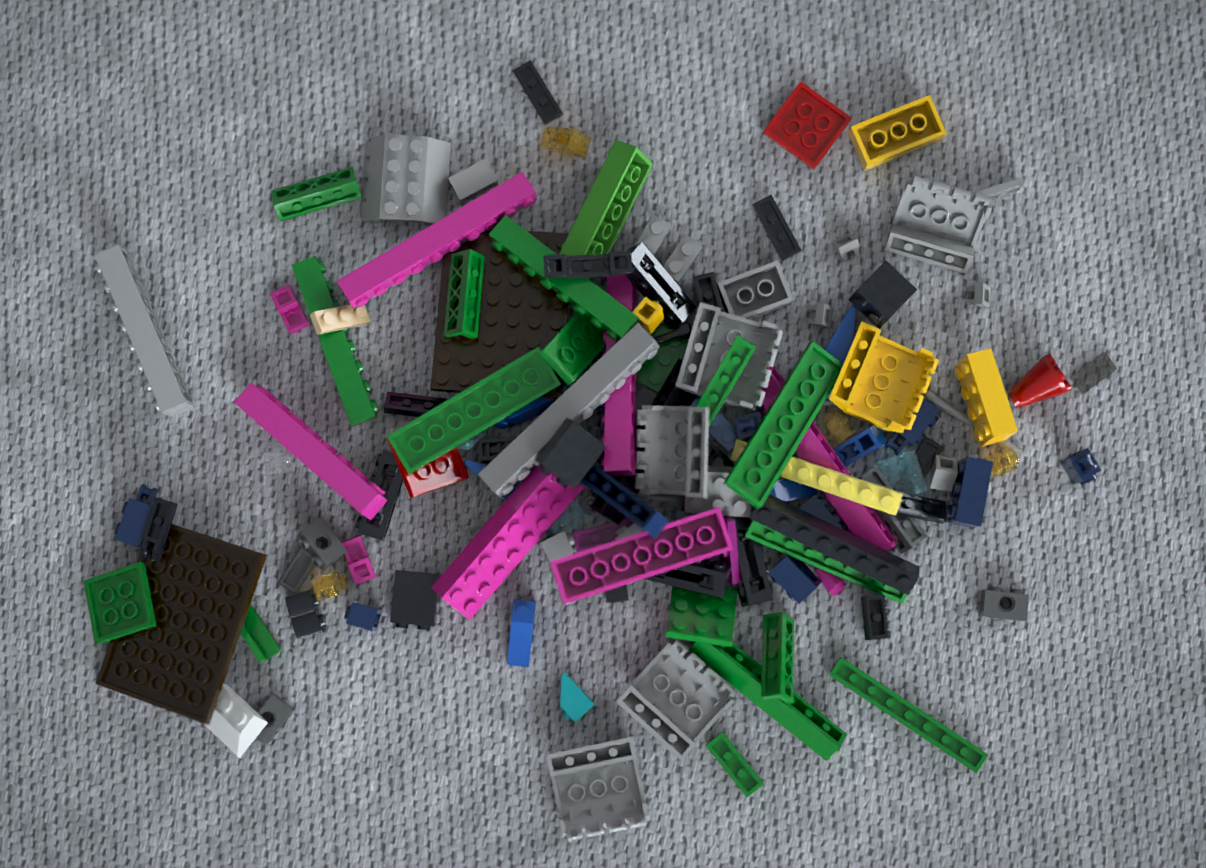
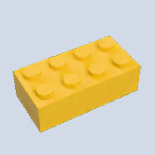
M930 95L853 125L848 131L864 171L939 142L947 134Z
M992 349L967 354L955 365L954 373L962 387L961 396L964 401L966 400L968 417L970 421H973L975 439L979 441L981 447L1005 441L1016 433L1018 429Z

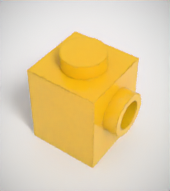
M647 297L632 312L639 317L640 325L649 334L664 319L662 306L656 301L649 300Z

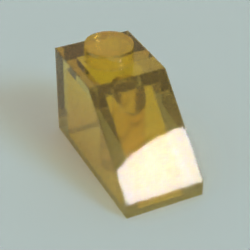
M545 127L539 147L571 157L585 158L591 137L574 128Z

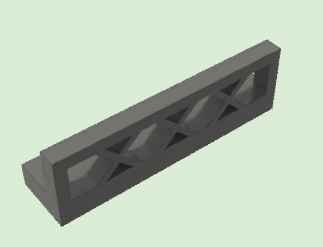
M877 466L858 478L894 490ZM875 509L898 541L895 546L901 554L913 548L927 537L915 518L892 515Z

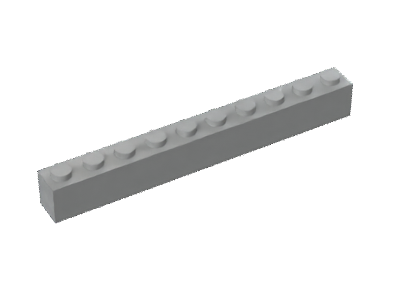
M637 323L478 474L480 478L500 498L503 495L509 494L513 489V485L519 480L526 478L531 468L539 465L535 459L564 420L569 418L579 424L583 419H588L599 404L605 403L615 389L621 388L631 374H635L640 370L642 363L656 355L657 349L660 347L658 343Z

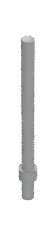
M928 389L926 393H919L929 403L936 405L975 429L973 421H970L967 414L936 396L934 391ZM1007 439L997 443L1018 457L1023 452L1022 448Z

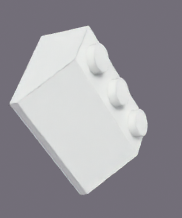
M223 683L210 725H204L237 757H241L268 722L231 687Z

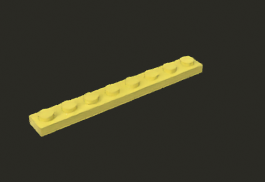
M736 439L731 460L737 461L748 441ZM793 456L780 477L892 515L897 514L903 493Z

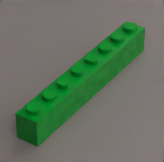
M505 215L489 233L491 245L499 252L503 250L507 253V257L514 264L520 263L528 275L538 277L540 283L546 289L550 290L552 288L556 291V295L563 302L569 301L574 305L573 309L582 316L584 314L590 318V322L598 329L601 327L607 331L606 334L613 341L617 342L637 323L640 324L639 317L588 278H545L543 255H555L556 253Z
M316 256L291 265L309 314L315 311L340 307L338 300L334 301L331 295L334 292L331 281H326L324 273L327 270L323 260L319 261ZM349 329L319 334L317 336L351 426L354 427L377 418L378 406L375 399L371 400L368 392H371V387L368 380H363L361 372H364L360 359H355L353 353L357 351L353 340H348L346 335Z
M695 641L688 650L691 653H695L708 667L825 761L841 747L847 737V733L794 691L793 703L789 704L780 698L769 700L761 698L762 665L733 642L732 646L728 647Z

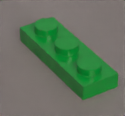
M723 732L719 733L705 745L746 797H749L764 784Z

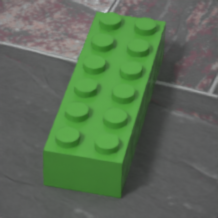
M615 140L613 146L608 151L604 164L599 169V174L589 190L585 203L580 208V213L575 223L571 226L566 241L562 244L559 254H566V256L609 254L653 166V163L636 146Z

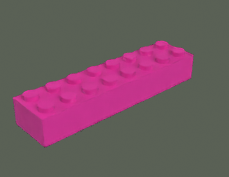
M250 383L234 401L239 408L368 519L371 520L388 501L383 497L385 492L372 481L367 483L369 478L356 467L351 469L353 464L340 453L335 455L338 451L322 439L318 433L306 425L293 412H290L291 410L275 398L262 385L259 384L256 387Z
M541 464L536 465L431 588L444 601L470 620L584 488L580 483L575 490L570 486H567L565 489L555 481L557 477L551 473L548 476L539 469Z
M720 507L666 524L656 539L646 531L550 561L549 566L561 603L564 605L734 549Z

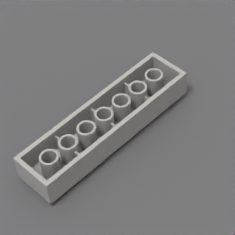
M117 244L94 254L97 260L94 262L99 274H103L105 279L103 286L106 292L111 293L113 301H111L112 307L121 316L120 326L124 333L127 332L130 340H128L129 347L132 352H136L139 358L136 360L137 366L141 372H145L147 377L144 380L149 392L153 391L156 398L153 399L155 408L158 412L161 411L169 417L193 408V402L128 251Z

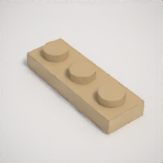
M349 304L315 311L310 314L317 335L357 327L371 322L365 305L353 309Z

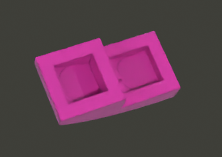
M289 284L269 293L290 335L309 326Z
M358 535L342 541V545L347 550L345 557L355 585L376 578L362 536Z

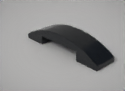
M631 251L566 256V254L543 255L545 278L585 279L633 273Z

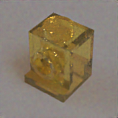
M835 410L824 417L826 421L822 425L836 445L857 431L855 428L850 429L848 426L851 424L846 416L836 413Z
M1010 448L983 458V460L993 461L990 478L1018 469L1016 464H1019V458L1015 451L1011 452ZM1002 458L1007 460L1006 466L1001 465L1000 460Z
M338 572L311 580L317 601H323L324 595L327 598L340 595V590L347 588L344 576H340Z

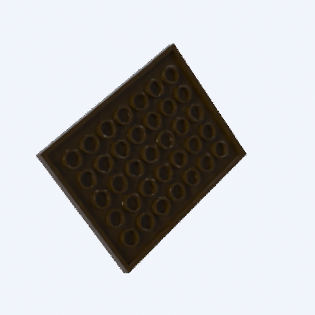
M485 230L480 233L477 239L473 241L468 240L463 243L457 251L448 252L443 255L431 391L461 393L535 348L539 347L542 350L567 323L569 301L563 302L556 295L557 292L552 288L550 290L546 289L540 283L538 277L528 275L520 263L514 264L507 257V253L503 250L500 252L491 245L489 236L492 230ZM527 231L556 254L560 253L562 244L569 235L568 233ZM471 249L485 256L478 338L470 339L462 335L446 337L444 336L451 254ZM463 258L458 260V268L462 265ZM461 278L456 283V289L461 284ZM459 298L454 303V309L459 305ZM457 319L452 324V330L457 328ZM553 368L552 370L561 385L540 398L557 400L562 395L563 379Z
M171 524L165 546L163 545L164 551L160 561L156 562L151 558L155 544L153 542L149 556L147 558L139 556L138 562L145 563L156 626L111 640L95 684L197 722L210 725L267 555Z

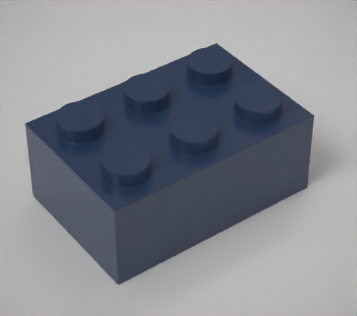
M968 456L960 460L956 484L953 485L950 492V497H953L952 505H948L946 511V518H949V524L969 528L982 526L993 461Z

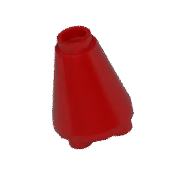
M1049 353L1042 357L1018 381L1008 395L1016 408L1021 405L1024 407L1065 394L1072 390V387Z

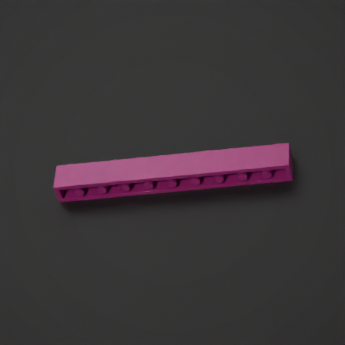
M520 172L337 280V283L353 309L355 307H362L372 297L380 296L387 291V288L401 284L405 281L406 277L421 272L431 262L436 263L448 252L457 251L468 240L473 241L485 230L494 229L505 215L512 218L522 208L531 207L537 200L536 192L524 173Z
M625 275L604 277L607 283V290L605 292L633 312L637 307V289ZM607 331L603 333V340L606 344V352H603V356L617 343L606 334ZM637 373L631 374L626 379L624 385L619 389H615L609 395V399L603 403L605 414L602 415V426L605 428V436H602L601 443L606 448L604 449V457L601 458V467L610 476L635 475Z
M775 365L767 368L772 371L767 388L761 387V390L766 392L762 403L765 413L785 382ZM813 421L795 450L799 459L852 476ZM824 492L825 499L837 510V516L846 523L849 533L886 551L892 549L898 543L874 508Z

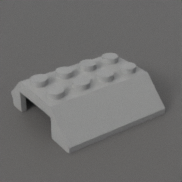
M384 134L371 137V141L366 142L365 157L369 158V160L365 161L364 178H368V181L363 182L362 199H366V202L362 203L361 218H365V221L369 223H382V220L421 222L424 226H431L446 217L451 143L427 136Z
M914 176V178L909 177L892 221L885 251L967 274L974 257L976 242L985 219L989 218L993 201L990 200V197L975 194L974 196L971 195L972 192L956 187L950 189L951 186L935 181L929 183L930 180Z
M700 302L675 387L701 397L734 339L739 335L754 343L757 347L724 404L749 410H755L756 406L762 407L766 392L762 391L761 387L767 388L772 371L768 370L767 366L773 367L778 350L774 349L773 345L779 346L783 331L779 330L778 326L774 323L767 321L762 323L722 312L719 307Z
M642 405V410H637L636 425H645V429H636V447H644V451H636L635 469H644V473H635V489H640L641 494L707 497L708 407Z
M677 639L675 642L670 640L616 702L677 758L683 761L696 746L700 738L724 711H727L735 702L736 698L734 695L737 691L727 682L721 685L719 682L722 678L710 667L704 670L703 667L706 663L693 652L690 655L686 654L689 648Z
M633 737L546 754L559 814L562 836H567L568 841L583 839L582 832H586L587 837L605 834L604 828L608 827L609 833L627 829L626 823H630L631 828L646 825L645 819H649Z

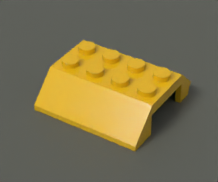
M861 321L829 400L844 413L875 425L880 429L903 433L905 429L911 430L916 415L911 412L918 413L924 396L919 393H926L932 379L927 374H934L939 360L934 358L933 352L921 347L917 352L880 336L881 329Z

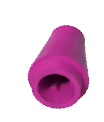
M819 568L815 572L828 594L831 593L834 597L847 586L843 578Z

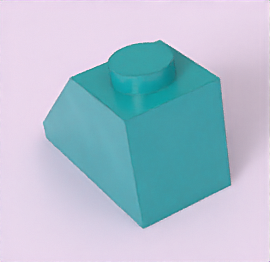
M564 672L561 675L560 707L563 710L560 713L568 722L573 720L576 723L595 704Z

